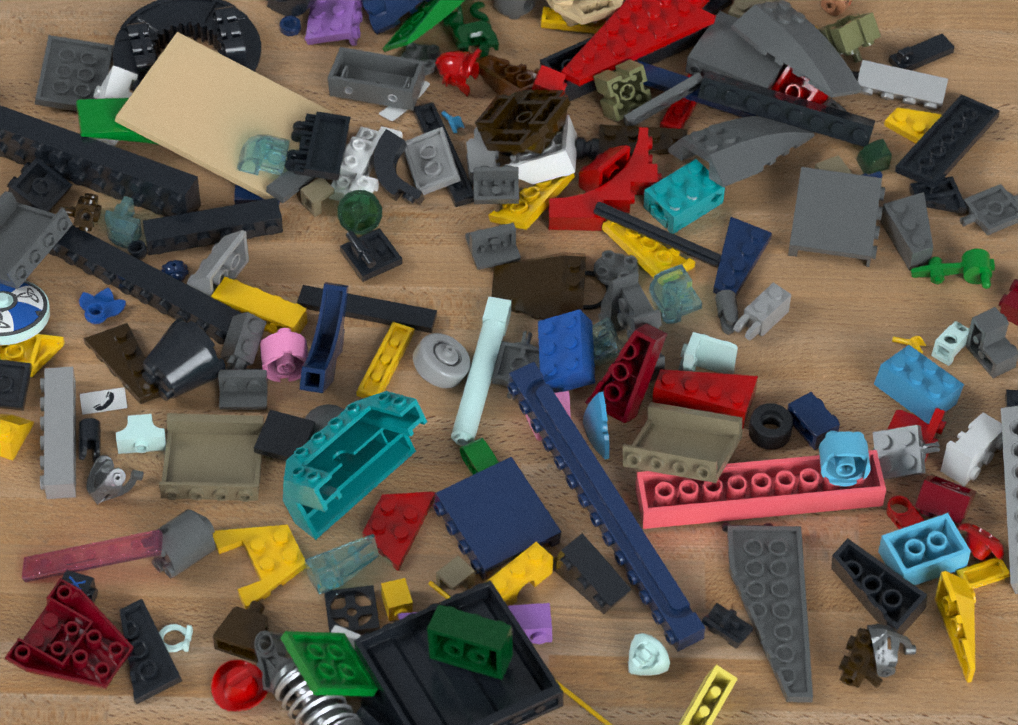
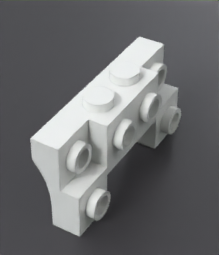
M381 126L379 131L360 127L356 137L352 136L349 144L345 146L339 181L333 180L331 186L335 189V193L329 199L337 201L355 200L371 205L372 194L379 189L378 179L369 177L374 167L376 145L386 129L401 138L402 132Z

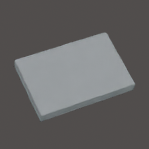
M443 127L405 141L407 148L404 152L416 189L423 192V195L461 181Z

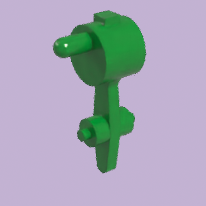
M971 249L962 255V262L943 263L941 258L934 256L928 261V265L912 268L911 276L913 278L930 277L932 283L939 285L945 280V276L963 274L966 282L982 284L984 289H989L991 287L992 271H995L994 259H990L988 251L984 249Z

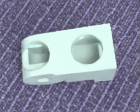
M955 321L936 339L931 356L949 366L954 361L957 353L966 346L970 328Z

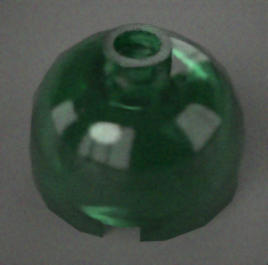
M353 190L346 193L340 199L337 206V218L340 225L346 231H353L356 235H365L379 225L382 219V206L373 193L366 190Z

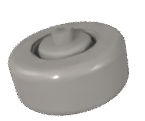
M432 333L425 336L413 353V363L417 372L423 379L436 387H456L470 370L471 361L466 349L456 339L442 333Z

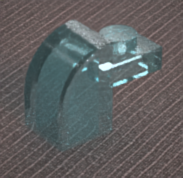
M124 196L121 203L116 205L114 212L106 210L105 213L106 230L109 240L113 244L126 249L131 242L139 240L142 235L140 219L133 218L135 213L133 198Z

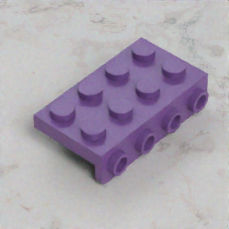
M317 0L310 7L305 37L307 44L312 45L349 39L352 46L357 45L358 38L361 35L359 26L360 22L363 21L362 7L364 6L362 0Z

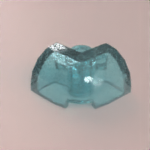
M257 134L250 137L240 151L236 170L258 175L261 170L282 176L290 140L269 134Z
M682 264L658 273L654 276L649 286L652 304L656 310H660L661 318L667 324L681 322L682 316L702 309L703 303L693 289L692 279Z
M609 317L593 325L595 367L618 357L624 347Z

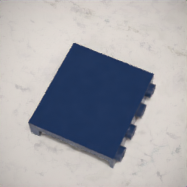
M512 457L435 493L433 508L439 517H443L448 533L451 536H455L458 541L459 550L463 555L468 556L470 566L475 570L476 575H480L483 581L487 580V572L514 560L535 542L541 546L548 543L551 548L560 544L561 530Z

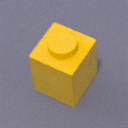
M405 578L381 583V597L389 621L399 620V613L413 612V601Z

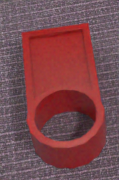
M896 495L889 499L886 514L898 529L925 521L908 498ZM900 504L907 511L905 513H896L891 509V506Z

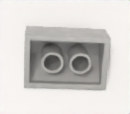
M241 230L226 235L219 243H216L208 258L203 259L197 272L189 277L187 285L211 297L224 277L236 279L249 262L246 231Z

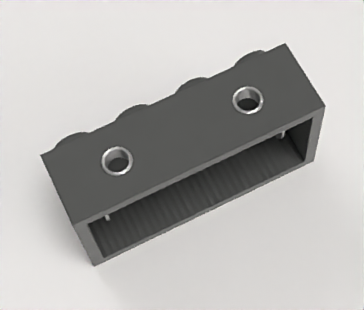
M340 47L328 75L330 96L407 110H414L425 82L424 61Z

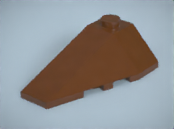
M492 55L476 60L480 67L479 74L498 95L506 94L509 96L515 92L531 90L539 68H536L534 71L529 70L527 65L524 64L518 66L511 65L509 60Z

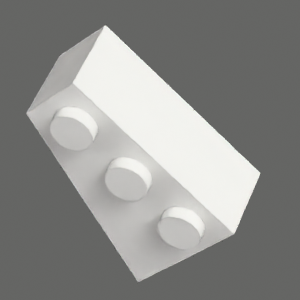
M113 65L102 85L96 87L93 97L96 99L130 98L133 93L129 92L134 82H136L138 74ZM93 138L95 140L107 143L112 146H115L119 141L112 139Z
M984 412L969 424V430L966 433L961 431L957 435L958 441L955 443L950 441L946 446L940 472L963 486L970 480L974 481L978 477L981 467L984 464L988 465L996 449L1001 450L1003 448L1002 423Z

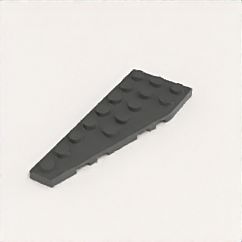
M727 526L729 573L786 702H812L813 688L801 526Z

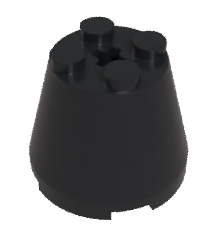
M179 317L169 326L144 360L143 368L145 372L142 373V376L148 384H154L159 389V395L165 401H168L217 379L219 371L226 370L224 359H218L213 348L215 344L210 337L193 321L186 323L182 317Z

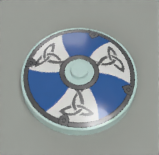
M24 281L18 289L0 284V345L16 344L37 335L46 326L50 317V305L45 292L28 281Z

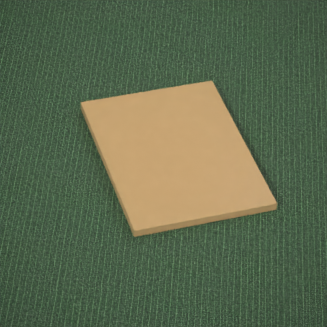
M177 32L117 114L115 122L264 199H271L274 197L266 192V187L287 171L284 166L287 160V152L291 149L299 150L300 143H296L291 139L295 121H305L306 113L316 115L317 112L332 114V111Z

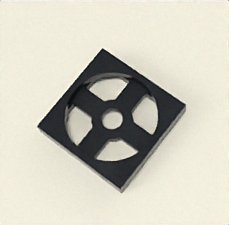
M374 585L324 591L329 633H331L335 625L357 634L371 633L380 629ZM365 596L370 600L371 605L359 606L356 604L355 597ZM345 598L346 605L342 609L331 610V605L336 599ZM355 609L357 613L354 616H350L347 614V611ZM372 616L367 623L359 626L358 621L361 617ZM344 619L348 622L349 628L337 624L334 620Z

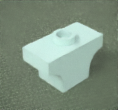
M152 414L128 416L126 428L116 432L118 454L165 450V429L158 428L153 424Z

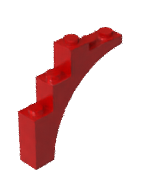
M639 127L638 142L633 155L626 166L613 179L584 194L565 198H549L548 230L603 231V222L608 220L593 213L598 202H602L622 212L630 213V204H635V195H644L645 189L662 180V173L657 172V164H652L653 155L648 154V150H652V136H648V127Z

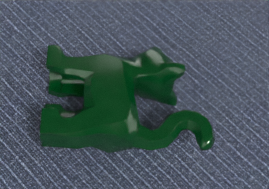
M481 1L474 2L469 8L471 15L480 21L464 24L461 5L457 7L456 12L450 13L448 17L443 19V26L452 32L453 42L456 44L457 50L468 52L470 46L478 45L479 49H481L479 58L488 56L490 47L494 48L495 51L499 48L498 38L492 30L490 19L485 13L478 11V9L485 7L484 2Z

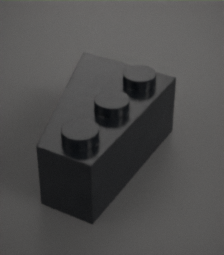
M583 533L565 546L553 560V570L586 598L595 609L603 614L619 603L632 590Z

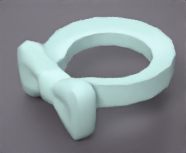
M170 624L160 630L159 634L162 640L165 634L172 630L179 631L185 636V640L176 645H168L164 642L168 652H178L182 649L184 652L189 651L193 634V627L191 625H187L186 629L178 624Z

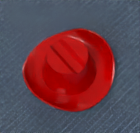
M963 523L957 526L958 530L967 532L964 541L975 558L983 561L993 552L998 559L1003 560L1005 550L1002 543L995 536L970 523Z
M235 659L225 662L216 670L212 678L211 692L214 701L223 710L231 712L246 711L256 707L268 694V691L263 690V673L259 667L245 660Z

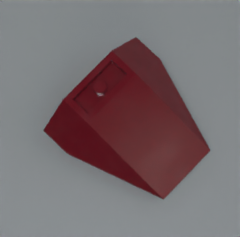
M60 578L47 596L45 609L24 639H17L5 656V660L28 673L107 689L132 652L133 646L81 589Z

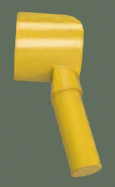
M895 336L892 338V342L910 345L921 354L923 351L920 346H926L920 336H914L911 339Z

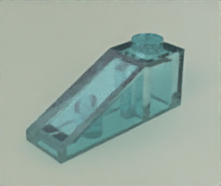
M371 534L305 559L309 580L319 595L343 586L379 556L375 536Z

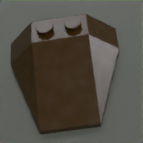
M562 252L494 266L491 297L511 300L512 312L519 313L521 311L532 315V318L537 320L539 318L548 319L579 309L583 312L586 253Z

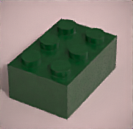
M438 605L427 628L429 658L502 680L513 656L512 626L503 621L484 618L479 614L463 612L455 607Z

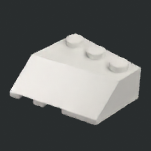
M566 115L565 125L542 154L518 153L515 156L511 154V162L506 165L519 167V179L534 185L575 173L578 135L569 115Z

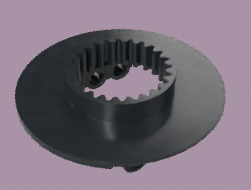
M156 0L138 9L125 20L120 27L113 46L114 66L138 74L136 82H134L130 89L133 92L157 61L158 55L161 54V49L166 48L165 44H169L177 32L188 38L193 37V40L201 38L202 42L208 40V44H214V49L218 50L219 54L254 72L261 58V40L255 25L246 14L225 0Z

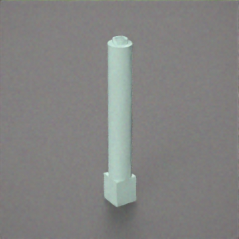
M488 297L483 315V325L451 434L452 440L457 445L463 446L475 441L503 336L506 335L510 321L511 300Z

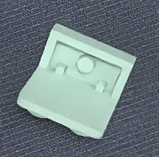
M693 332L689 343H684L680 356L683 358L680 362L679 371L695 372L696 367H701L718 373L733 374L738 346L729 341H722L705 334Z

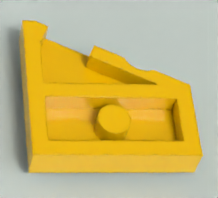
M897 107L885 119L884 126L916 144L942 114Z

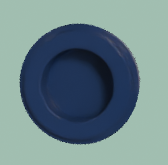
M295 16L282 18L280 20L281 33L285 36L299 34L301 31L300 19Z

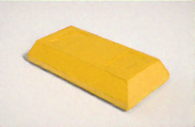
M997 557L956 570L958 577L965 579L970 589H976L1010 577V572L1004 561Z

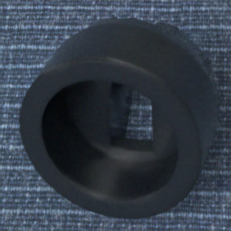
M135 240L128 245L127 249L130 255L139 260L146 257L147 247L144 241Z

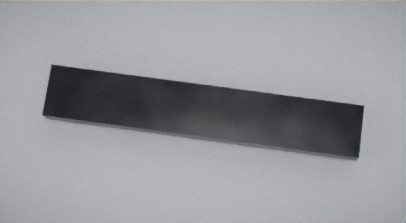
M434 102L416 106L413 114L422 134L443 127L461 179L457 183L446 186L454 206L459 207L474 203V190Z
M303 285L297 304L309 310L320 312L323 288ZM348 293L345 317L387 325L396 322L414 328V330L432 333L437 318V310Z

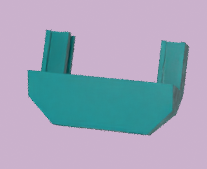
M384 391L357 400L347 405L341 414L331 419L327 426L320 432L312 435L306 444L294 451V454L286 460L283 479V502L298 527L315 540L318 539L416 452L409 436L411 437L414 434L413 429L418 424L425 425L427 423L417 399Z

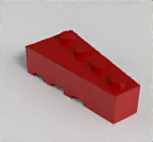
M660 369L653 389L652 402L742 417L743 429L756 394L758 376Z

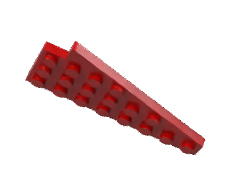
M626 0L565 66L561 73L566 74V80L581 86L594 80L593 76L606 70L613 71L616 69L615 66L627 60H637L714 24L716 15L702 9L709 0Z

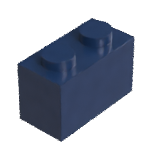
M812 392L788 404L787 410L793 417L794 428L813 450L819 448L820 443L825 439L826 433L830 431L839 432L840 424L837 417L833 414L831 415L825 408L823 401Z

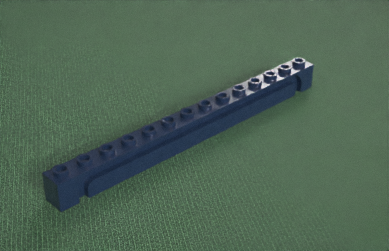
M535 362L509 373V383L507 384L509 393L512 397L516 396L521 412L524 415L527 414L530 418L533 431L536 434L539 433L542 437L545 450L547 452L551 451L556 467L559 471L563 470L568 486L577 492L580 505L589 511L590 520L595 527H599L606 546L612 547L615 552L616 562L619 566H624L630 584L632 586L636 585L642 603L650 607L652 618L657 625H661L664 629V636L669 645H674L677 652L703 640L705 626L696 612L693 613L689 601L552 388L544 381L543 374Z

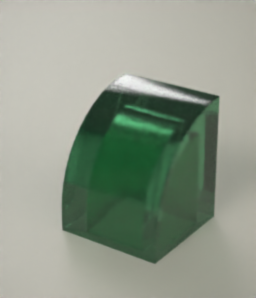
M880 139L865 146L857 155L856 160L864 174H872L888 170L892 154L884 139Z

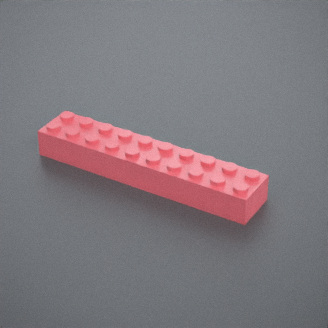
M877 450L869 451L870 473L867 478L863 480L862 477L856 480L857 484L852 486H836L829 483V479L821 474L820 455L727 464L716 483L651 471L637 472L635 490L642 529L883 506L886 486Z

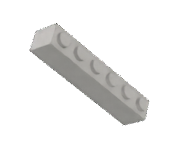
M44 368V378H40L41 392H44V397H40L41 412L44 411V416L40 417L41 431H44V436H40L41 450H44V455L40 456V468L44 470V475H40V488L45 490L47 499L76 497V379L74 368Z

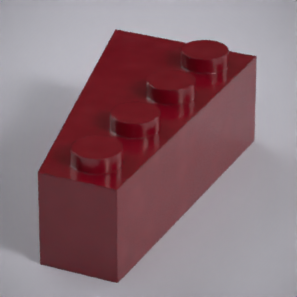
M647 323L636 329L585 403L589 405L597 393L603 392L607 415L625 424L637 417L668 333Z

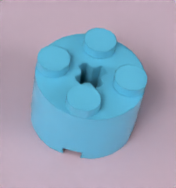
M830 431L826 433L825 439H823L819 446L822 476L828 478L829 483L836 486H852L857 484L856 480L862 477L863 480L867 478L870 473L868 443L864 438V434L847 431Z

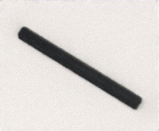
M598 202L594 208L593 213L709 265L716 267L721 259V255L602 202Z

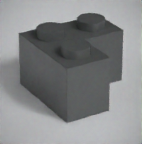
M996 307L972 317L966 342V348L992 378L1016 368L1018 360L1017 348L1006 339L1009 322L1006 316L1001 314Z

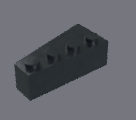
M847 538L832 555L831 569L879 624L890 626L898 634L903 635L926 609L928 595L850 539Z

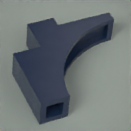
M324 283L316 331L309 354L302 366L299 390L324 393L334 381L337 357L343 350L344 321L349 288L347 285Z

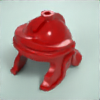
M477 48L473 53L457 50L441 54L436 60L437 69L443 78L441 84H445L446 87L449 84L456 86L468 97L470 95V87L466 84V80L470 75L474 80L478 78L480 67L478 62H476V58L481 54V49Z

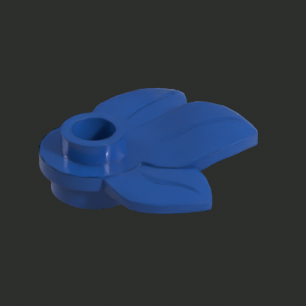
M106 288L95 296L83 292L79 299V305L85 311V319L89 323L100 324L108 317L119 315L124 310L126 301L114 300L110 288Z

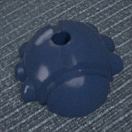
M170 260L162 265V272L181 282L189 274L188 266L181 260Z

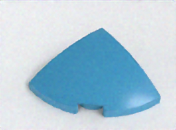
M599 392L590 401L585 410L583 426L594 449L604 459H609L610 444L604 394Z

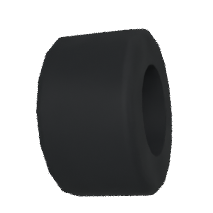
M775 403L760 405L753 411L750 417L749 436L753 443L767 450L782 448L790 440L793 417L781 405ZM773 424L776 425L778 428L769 429L763 425Z

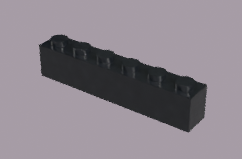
M277 198L142 221L149 256L219 243L224 236L241 230L246 231L247 239L283 232L282 216Z

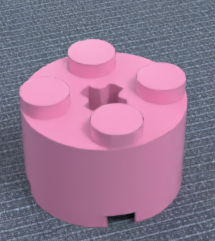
M281 328L277 333L269 335L260 341L262 368L267 371V378L275 382H281L280 379L288 378L289 382L301 378L302 366L308 356L307 341L302 335L292 332L289 328Z

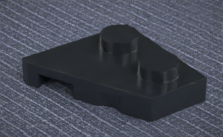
M953 176L945 177L935 189L918 182L910 183L909 191L911 195L924 192L927 208L961 214L966 213V204Z

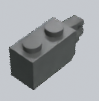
M249 312L232 317L221 351V358L225 359L228 363L226 370H246L248 365L253 364L266 321Z

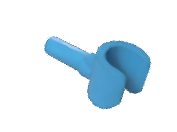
M442 111L441 115L449 121L453 133H457L458 128H465L460 116L452 117L446 111Z

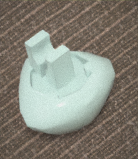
M636 634L629 650V673L650 676L668 671L670 660L663 644L648 634Z

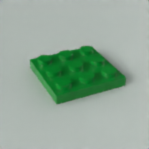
M285 631L282 635L281 640L313 695L374 696L377 692L376 684L345 633Z

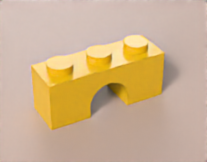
M535 542L487 581H492L507 606H511L517 602L518 593L525 584L529 582L536 587L553 573V556Z

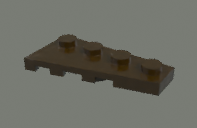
M599 125L598 155L600 153L603 154L609 148L628 145L630 147V156H632L638 142L639 127ZM648 127V136H652V150H648V154H670L668 148L680 138L687 136V129Z
M128 323L84 338V344L95 352L96 357L108 366L110 372L121 380L123 386L140 404L161 397L158 393L159 389L154 384H148L142 376V373L145 372L143 362L146 358Z

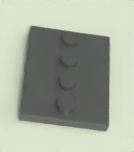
M49 35L35 105L77 111V100L96 99L93 97L95 89L98 85H102L109 73L113 45Z

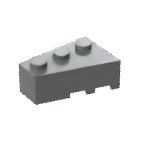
M924 192L883 204L880 222L909 271L915 267L928 265V261L932 257L933 242Z

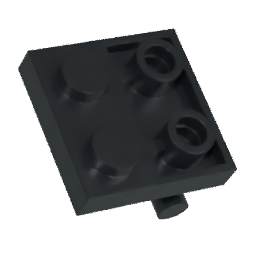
M380 228L359 238L353 231H349L346 233V238L349 242L340 246V252L362 282L402 265V257Z

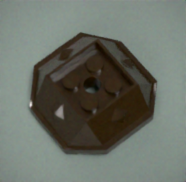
M524 90L509 96L506 94L497 95L475 121V124L487 151L511 153L513 156L518 153L542 154L565 125L567 109L571 103L564 90Z

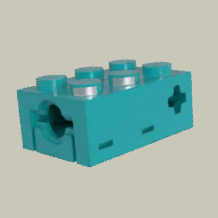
M694 159L645 189L643 208L650 212L670 233L674 234L724 202L725 187L709 179V170L697 159Z

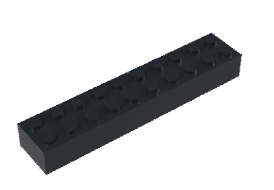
M0 105V157H5L24 165L27 162L32 163L36 158H39L63 178L76 185L90 188L95 192H101L112 196L114 199L131 203L136 207H142L163 216L196 212L201 207L198 176L93 138L83 137L79 133Z

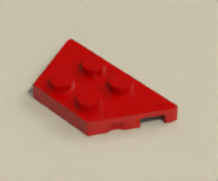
M435 492L382 494L362 532L363 538L370 545H373L382 557L385 556L392 562L395 570H400L435 500Z

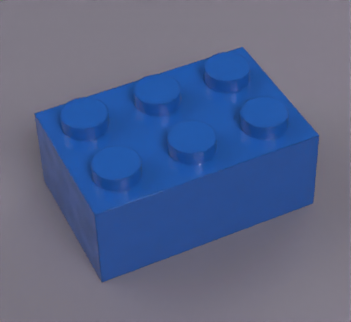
M580 309L538 321L540 371L543 374L544 381L550 385L553 392H564L595 384L592 321Z

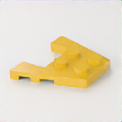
M288 524L218 530L213 533V539L219 554L244 546L260 579L258 582L238 589V595L245 609H248L252 601H259L262 598L266 599L280 584L283 586L307 568L306 560Z

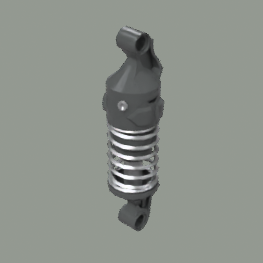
M261 631L257 634L255 638V651L259 662L256 665L263 673V690L271 692L278 701L283 702V709L289 711L290 719L296 720L295 725H300V719L303 725H364L358 715L353 713L352 707L347 704L344 696L313 695L292 657L286 656L287 649L281 640L283 633ZM295 700L291 707L287 706L286 703L288 701ZM303 707V709L297 716L293 714V710H298Z

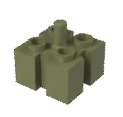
M873 12L861 15L859 13L849 14L833 24H828L818 29L840 55L845 54V56L852 54L855 63L862 61L858 47H861L860 45L868 47L875 43V39L881 37Z
M627 60L615 66L616 72L606 70L593 76L597 92L604 95V98L600 100L603 115L614 121L624 119V115L631 112V109H636L652 100L650 89L643 86V83L647 81L644 65L633 60Z

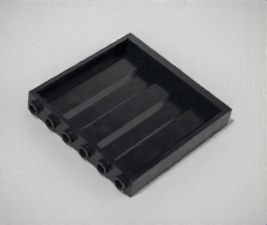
M491 580L477 584L462 593L454 594L442 602L431 604L424 610L411 613L399 621L386 624L382 628L369 634H363L354 640L356 653L376 684L377 692L397 725H523L563 706V690ZM438 605L455 607L460 611L479 614L484 618L503 621L512 626L513 656L502 680L429 658L427 628Z

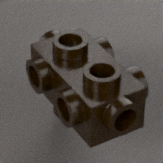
M85 193V196H80L76 207L59 206L58 211L64 208L68 216L74 218L73 226H79V230L92 231L94 223H98L100 219L102 205H98V195Z
M859 628L856 636L851 635L845 649L849 650L848 656L844 655L839 665V670H842L840 681L846 685L859 688L861 682L866 679L878 688L883 680L872 671L875 664L870 662L874 651L870 632L868 629Z

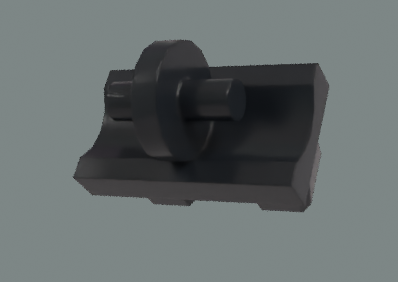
M716 603L712 610L702 619V623L708 627L710 632L726 639L728 644L735 649L745 641L754 628L736 616L737 611L732 608L727 610L719 603Z

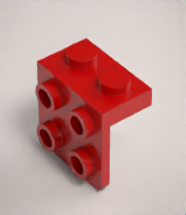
M936 408L928 425L914 414L903 410H896L887 430L919 425L921 426L922 438L925 444L935 443L939 441L936 438L938 434H943L947 423L943 421L945 411ZM926 453L925 462L929 456V453Z

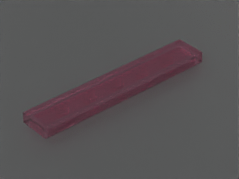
M158 529L24 557L22 579L25 582L64 575L66 570L80 572L158 556L162 553L163 533Z

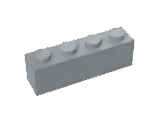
M862 60L857 82L862 88L861 94H880L881 98L886 100L898 98L902 99V102L905 104L915 105L916 102L924 104L923 107L936 110L937 107L941 108L948 79Z

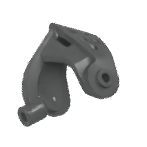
M101 455L96 459L90 470L86 489L98 505L101 502L130 491L137 480L142 481L144 473L143 471L132 470L129 481L122 486L126 479L125 472L120 468H114L113 460L109 456Z
M879 623L867 625L872 640L878 676L888 677L896 672L895 667L898 662L900 643L904 644V655L916 654L915 644H912L908 637L898 634L892 627ZM887 637L891 641V650L888 649Z

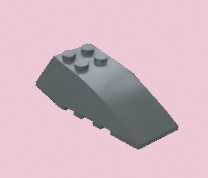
M780 0L777 2L755 4L731 27L732 30L765 56L768 53L775 57L774 62L781 66L784 63L793 68V74L798 77L805 76L809 78V84L831 98L858 94L862 91L852 71L838 51L805 18V15L793 9L787 1Z
M750 116L713 124L708 128L692 132L690 135L680 138L668 148V152L681 161L698 155L709 162V179L722 187H726L760 173L764 170L766 164L770 166L774 164L778 156H786L790 153L792 147L798 148L812 139L814 132L765 117Z

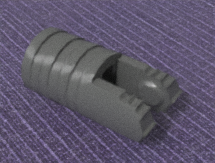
M722 290L715 295V301L723 333L729 335L734 332L733 328L738 321L739 312L735 292L732 290Z

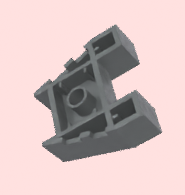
M638 272L611 281L601 302V311L598 314L601 326H605L609 334L626 329L628 340L636 329L646 323L658 329L662 326L660 310L654 311L638 283ZM662 353L659 355L650 382L657 380L660 369L665 370V356Z

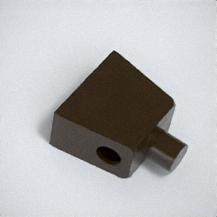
M252 601L248 609L238 606L233 607L213 635L215 650L258 663L255 651V638L261 631L269 630L268 617L262 614L265 609L264 605L258 601Z

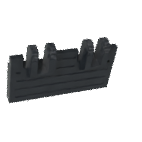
M317 112L316 115L306 113L305 121H295L291 139L296 143L299 142L300 146L299 150L291 149L287 152L285 168L297 175L339 181L351 117Z

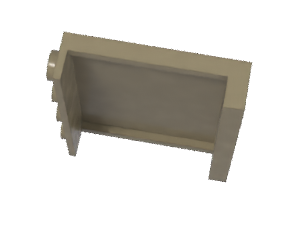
M650 402L648 405V420L632 445H623V467L716 483L742 439V417Z
M167 413V441L162 482H159L161 498L169 500L192 499L195 501L202 499L217 501L240 500L242 502L258 501L262 455L254 453V446L264 425V416Z

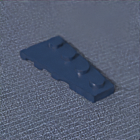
M730 218L713 293L717 294L722 290H732L737 297L771 240L772 232L739 219Z

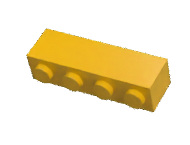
M224 277L211 296L240 313L249 312L266 321L264 331L272 334L277 333L281 328H289L292 332L301 334L308 323L307 308L300 304L286 301L277 295L263 292L259 288L243 284L236 279Z

